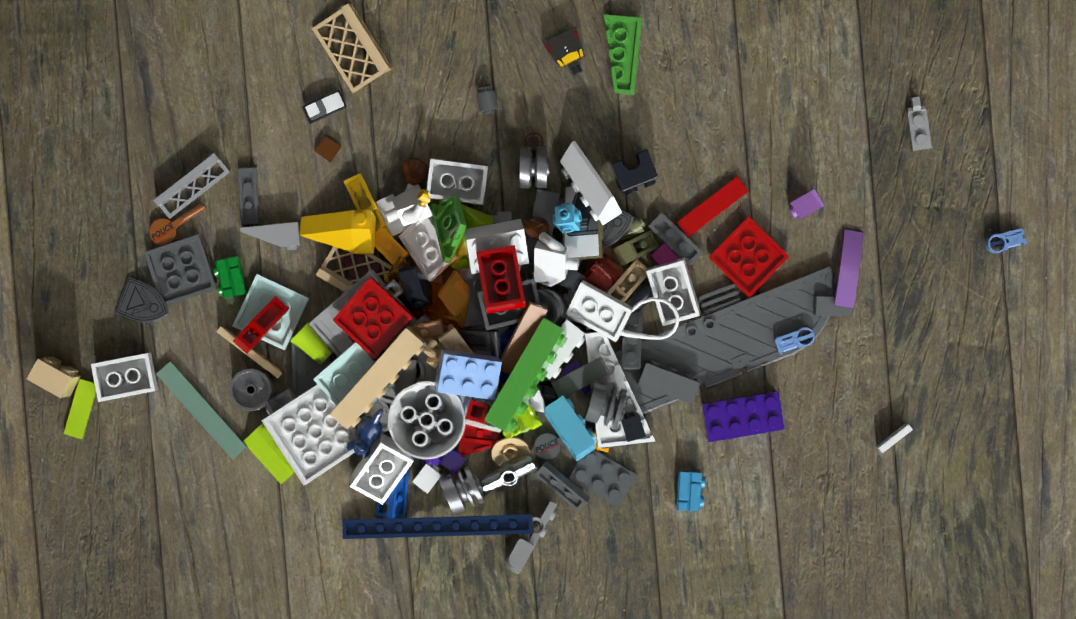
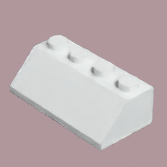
M573 141L560 161L563 166L561 171L566 179L571 178L573 181L571 186L574 191L582 194L580 199L585 207H591L590 214L594 220H599L604 225L620 215L622 211L577 143Z

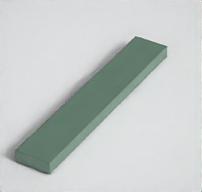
M172 361L156 373L232 460L247 448L237 434Z

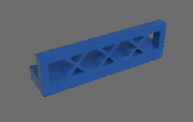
M409 469L386 499L387 513L382 512L383 505L377 502L375 516L405 518Z

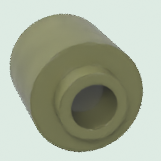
M634 216L630 228L621 238L623 242L626 240L630 241L644 232L643 227H645V224L640 217L636 218Z

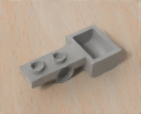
M550 501L540 518L533 517V522H537L540 526L539 531L529 534L528 541L519 539L514 544L506 559V565L509 570L516 574L522 571L539 537L543 538L548 530V527H546L549 520L553 521L558 512L555 510L557 506L555 503Z

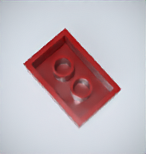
M515 245L476 252L486 313L490 314L524 308L525 298Z

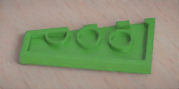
M604 14L614 92L634 95L642 18Z

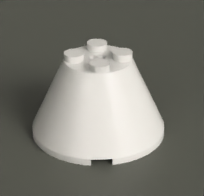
M417 382L406 389L404 388L393 400L388 413L389 432L394 443L406 454L418 459L438 458L450 452L460 441L466 424L465 410L457 395L437 392L435 382Z

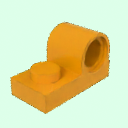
M382 226L375 232V247L395 268L410 255Z

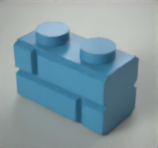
M678 471L676 510L700 511V507H704V496H701V488H705V477L702 476V472Z

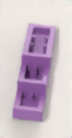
M844 230L834 305L854 308L863 245V232Z

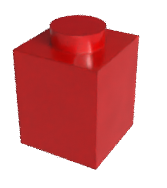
M470 400L465 419L487 426V421L484 419L491 406Z

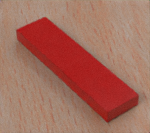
M737 176L676 223L689 238L749 191Z

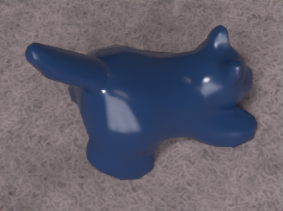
M382 408L376 411L373 417L359 416L361 420L355 426L357 431L346 446L348 451L354 449L357 455H361L363 458L368 457L374 439L382 431V424L379 421L383 414Z

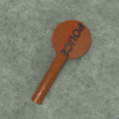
M200 203L172 222L168 219L156 220L150 227L151 239L159 245L170 244L176 237V228L205 210V207Z

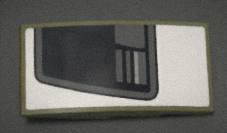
M571 185L565 186L563 204H574L577 210H580L582 216L579 231L563 233V246L568 248V258L579 260L603 258L602 240L604 239L602 223L599 220H594L590 214L592 210L590 206L585 207L580 199L582 194L580 192L576 193Z

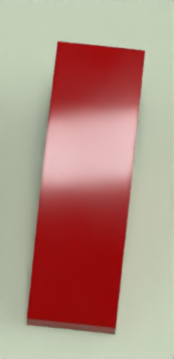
M275 296L235 337L233 342L248 354L289 311V308Z

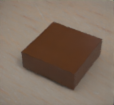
M325 136L315 152L331 163L342 147Z

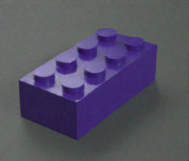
M778 391L701 403L708 442L785 430Z

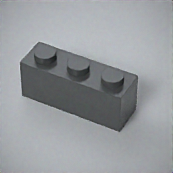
M654 360L644 362L637 381L638 385L689 404L693 403L700 382L696 380V376L686 373L685 376L678 373V369L668 366V369L660 367L661 363Z

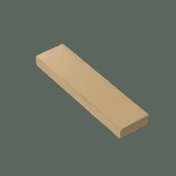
M224 326L217 330L218 334L241 350L233 342L236 337L235 334ZM252 349L246 354L276 378H280L283 374L280 368L256 350Z

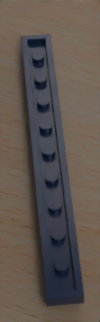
M533 514L342 520L343 539L534 534Z

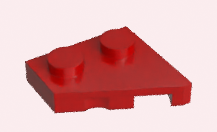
M465 424L458 453L466 456L481 452L487 448H493L494 444L499 441V433Z

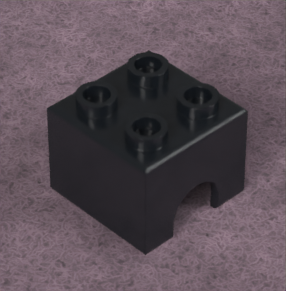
M647 149L637 153L636 157L639 165L635 170L626 169L622 160L611 164V169L621 193L626 192L629 195L637 192V187L644 185V188H647L656 183L655 180L658 178V174Z

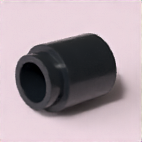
M643 283L627 298L629 301L626 304L633 307L639 301L652 297L653 292ZM649 302L641 304L637 309L641 311Z

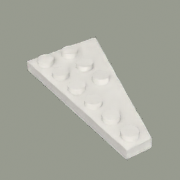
M599 332L585 333L588 363L602 357L610 372L609 375L597 380V382L607 384L608 394L611 393L614 386L617 387L616 396L619 395L621 388L627 390V402L624 413L630 411L639 413L646 435L644 438L627 442L621 420L617 428H612V418H610L608 425L604 426V416H600L598 422L595 423L598 448L654 442L655 439L608 338Z

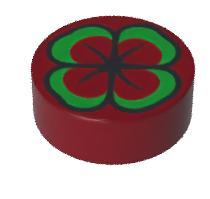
M536 132L529 133L525 138V146H530L532 152H535L537 146H543L544 144L543 137Z

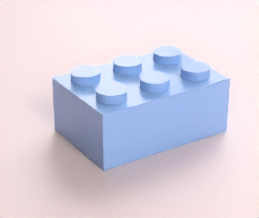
M441 349L435 388L437 392L495 400L502 362L499 357Z

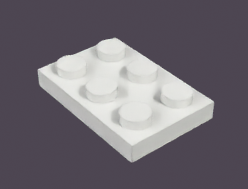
M431 217L412 223L398 236L423 275L429 281H433L450 265L443 262L434 222ZM456 253L452 259V262L458 258Z
M583 280L566 315L616 342L634 308Z

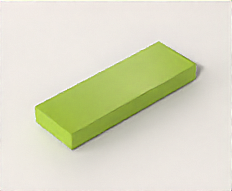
M79 379L64 430L65 435L83 439L96 396L94 382Z

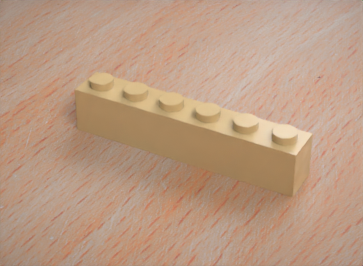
M407 326L333 409L330 415L346 429L350 426L355 427L360 422L361 418L359 416L363 411L368 413L374 406L372 401L376 397L380 399L387 391L385 389L387 384L390 383L392 385L399 378L397 373L401 369L406 370L412 363L411 357L414 354L418 356L424 350L423 344L426 340L410 326Z

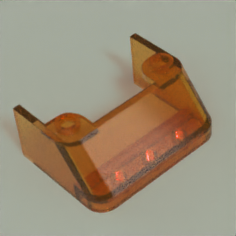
M403 256L398 257L384 277L386 284H389L394 279L402 287L398 269L410 267ZM455 270L445 284L429 281L432 284V305L413 308L406 300L404 291L397 296L414 316L421 317L426 314L430 320L442 318L443 324L449 325L452 323L455 328L459 329L466 323L470 289L469 285L464 282Z

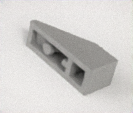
M299 222L240 228V232L279 247H285L286 251L297 250V246H301Z

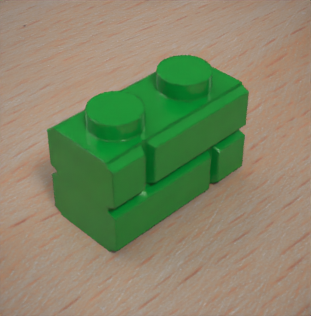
M236 256L215 261L216 265L213 266L215 277H219L220 284L217 285L219 295H223V298L227 299L248 294L240 257Z

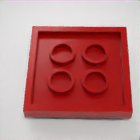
M748 216L708 258L750 298L790 256Z
M370 277L333 318V321L375 360L414 316L373 277Z

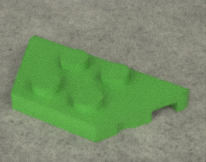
M454 195L446 200L439 201L438 205H430L443 262L449 264L452 262L467 227L460 197Z

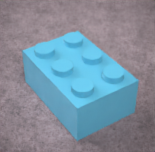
M561 396L544 408V415L577 462L596 449L597 438L591 430L587 431L585 428L586 422L580 414L576 415L574 412L575 406L571 400Z

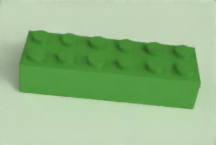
M545 318L542 319L486 415L485 421L507 434L510 431L514 432L519 423L517 421L520 414L524 415L529 406L527 405L529 398H534L538 391L536 386L539 381H544L548 374V371H546L549 364L553 365L558 356L556 354L559 347L563 348L568 339L566 337L567 333L563 328Z

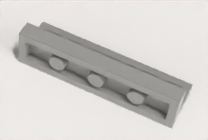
M213 153L153 201L171 219L229 174L230 171L217 154ZM218 163L224 172L219 176H212L211 168ZM200 176L208 177L207 185L204 188L196 187V179ZM185 188L192 189V197L188 200L181 199V191ZM169 200L177 201V208L172 213L164 206Z

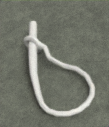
M650 297L639 301L633 306V311L641 304L650 301L664 302L669 305L675 315L673 329L662 336L631 332L623 329L621 336L641 339H665L670 337L679 325V315L676 307L664 298ZM566 315L565 318H564V319H567V320H570V321H573V322L582 324V323H580L579 321H577V320L571 318V317L568 316V315Z

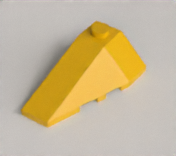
M351 210L301 217V237L347 250L353 254H374L376 216L371 210Z

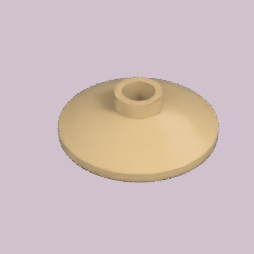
M512 437L511 439L503 438L497 441L491 451L492 459L498 466L506 461L513 462L530 453L527 443L517 437Z

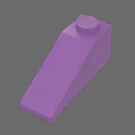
M815 189L790 202L789 205L791 207L788 209L791 215L799 220L822 208L824 204Z

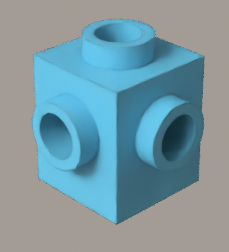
M564 203L561 206L555 207V214H553L552 219L553 224L562 233H569L580 230L582 216L580 210H577L574 204Z

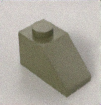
M652 230L613 250L621 266L660 246Z

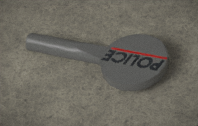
M590 424L586 425L587 431H592ZM541 434L534 442V451L541 459H553L560 452V445L564 443L560 437L557 438L553 434Z

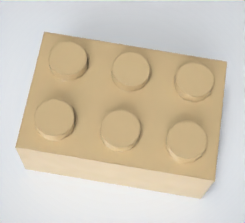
M52 356L37 359L27 380L59 398L71 396L82 376L77 374L79 372L77 369L61 365L62 361Z

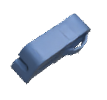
M1020 228L990 235L986 239L985 246L991 253H1000L1011 247L1026 245L1027 241L1026 238H1023L1024 230ZM993 237L1001 239L1000 241L990 243ZM1002 244L999 250H993L991 248L992 246Z
M800 327L797 330L775 337L774 342L778 353L783 354L782 351L786 352L797 347L801 348L811 345L814 342L815 335L810 328ZM802 330H809L811 332L805 336L798 337L799 332ZM811 338L810 341L807 342V343H800V342H799V341H802V340Z

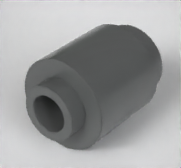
M492 86L477 89L478 94H476L479 112L484 113V116L495 114V110H498V104Z

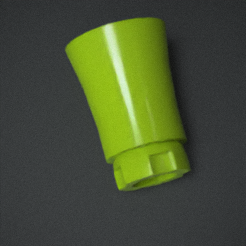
M309 322L290 340L291 343L302 349L313 360L316 359L320 365L333 352L309 325Z

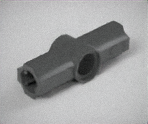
M529 453L513 462H503L499 469L479 478V482L484 492L488 494L504 485H514L518 478L538 469V466L532 454Z

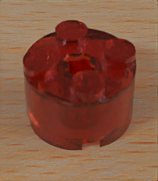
M603 252V258H598L582 277V281L584 280L606 292L624 269Z

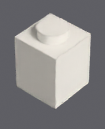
M426 463L412 482L428 494L441 477V469L438 466H431Z

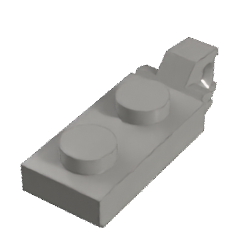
M919 96L911 97V108H907V120L912 151L930 149L932 144L927 110L925 106H921Z

